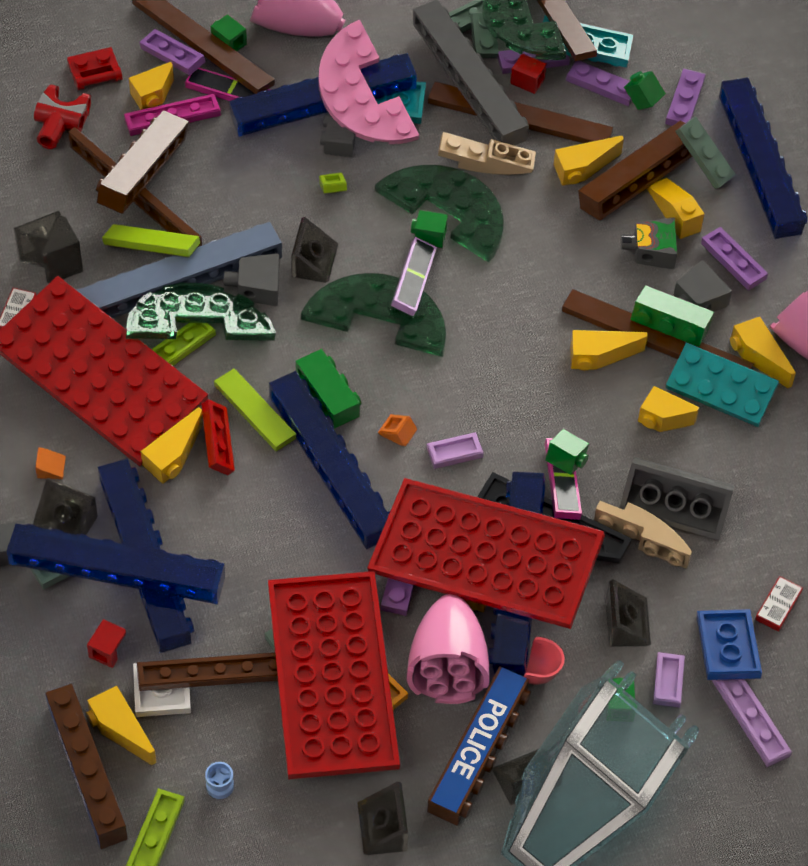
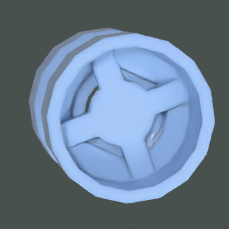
M212 763L205 772L206 790L211 797L224 799L234 789L233 770L227 763Z

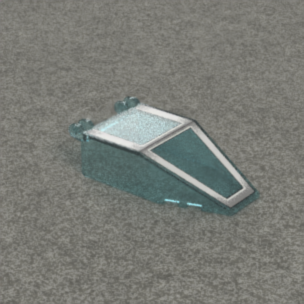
M620 660L616 661L602 677L586 684L579 690L525 768L522 776L523 784L521 791L515 801L514 816L510 820L501 854L513 865L579 866L614 840L650 809L676 767L696 740L699 728L695 725L686 731L682 739L676 735L687 719L683 714L678 716L670 728H668L625 691L636 677L633 671L627 673L619 685L613 681L624 665Z

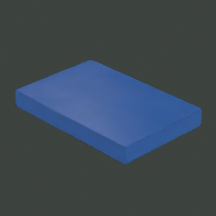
M750 609L697 611L696 617L707 680L761 679L762 669Z

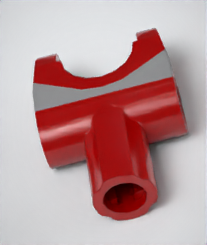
M51 84L46 88L34 111V120L44 123L37 136V142L43 148L50 150L56 148L65 129L72 130L76 128L80 132L82 131L91 108L90 94L83 93L74 101L63 102L58 99V86Z

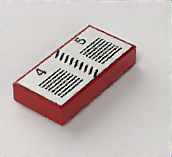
M12 288L0 316V329L37 295L36 292Z
M779 576L758 611L755 620L779 632L801 595L803 587Z

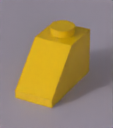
M168 62L129 78L130 94L140 110L156 107L164 103L174 81L173 64Z
M653 386L640 407L638 422L658 432L687 427L695 424L699 407Z

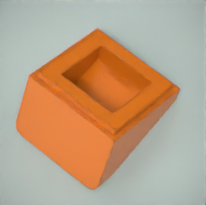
M390 414L378 433L401 446H406L417 431V427L410 416Z
M38 447L36 460L37 478L63 479L66 456Z

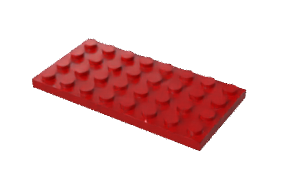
M59 276L55 277L0 329V355L139 467L142 466L141 451L208 399V393Z
M404 478L367 569L368 572L375 571V574L443 594L456 595L468 601L571 629L605 533L598 529Z
M375 571L268 580L288 780L399 770L400 760Z

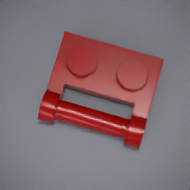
M112 47L67 57V63L77 90L85 89V86L114 79L115 81L123 80L122 72Z

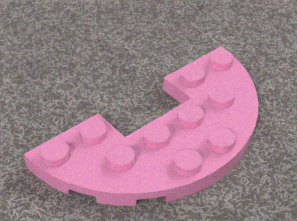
M360 20L346 26L327 45L320 61L319 91L327 111L342 128H347L355 133L356 137L366 141L403 144L418 140L419 133L399 96L377 104L360 69L378 63L379 56Z

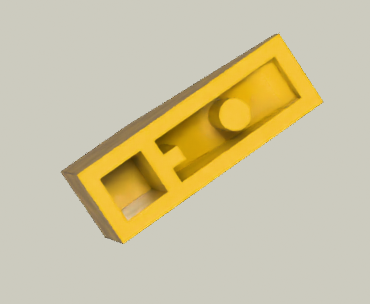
M623 136L555 149L553 165L562 186L586 181L620 156L623 148Z
M668 178L659 180L646 188L665 218H675V231L679 239L701 232L704 212L692 195Z
M759 316L734 325L730 344L739 353L741 358L754 363L753 366L769 377L778 380L786 388L792 387L796 372L761 317Z
M573 330L570 344L571 369L596 370L643 352L646 347L647 332Z
M199 407L141 451L142 466L162 484L169 479L175 478L182 470L203 426L202 409Z
M117 686L87 700L89 711L86 712V716L92 727L97 725L102 735L150 765L156 763L153 746Z

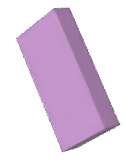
M476 432L427 443V451L434 469L483 458V450Z
M658 652L653 704L680 708L684 655Z

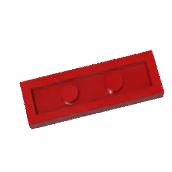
M207 399L201 405L209 468L228 476L235 469L227 407Z

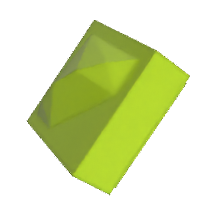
M342 173L319 176V184L324 194L347 191V183Z

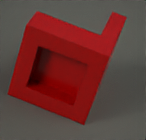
M521 54L512 67L510 83L535 94L545 80L547 63Z
M103 619L87 643L89 658L113 668L118 660L116 649L125 637L126 629Z

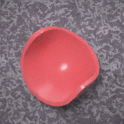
M542 637L534 638L527 670L524 674V677L529 679V684H545L559 673L565 660L562 649L552 640Z

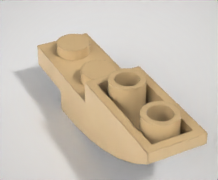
M446 132L442 133L438 156L459 161L458 168L504 175L532 173L536 155L535 151L493 139L490 140L489 144H484Z
M599 501L594 521L632 539L640 540L638 550L643 551L646 555L656 556L668 561L673 566H681L687 569L692 551L685 541L665 522L629 502L623 510Z

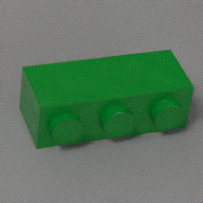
M645 285L635 301L630 320L700 347L709 331L714 312Z
M320 349L295 361L296 377L333 429L360 417L361 399L356 392L351 391L344 374H339L331 356L327 357L325 352Z

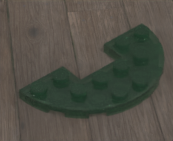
M483 0L482 14L485 25L495 39L499 38L506 43L507 48L519 54L523 52L534 54L537 59H566V50L557 22L533 23L527 0Z
M417 165L395 171L375 184V191L411 214L428 200L460 220L461 223L451 232L450 238L487 262H490L498 251L504 225L502 209L493 192L476 177L448 166Z
M362 273L337 279L317 291L308 300L301 312V320L345 332H348L355 313L399 324L400 327L395 338V345L443 357L445 350L446 328L444 319L438 306L426 292H422L414 316L391 306L400 279L395 276L379 273Z
M177 283L163 286L162 291L154 294L149 292L137 301L134 309L129 312L125 333L126 339H176V323H222L225 340L275 341L276 332L266 313H260L254 307L255 303L241 294L234 296L224 292L223 287L211 284Z

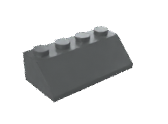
M635 457L631 463L619 508L624 510L629 502L653 514L668 526L719 540L735 485Z

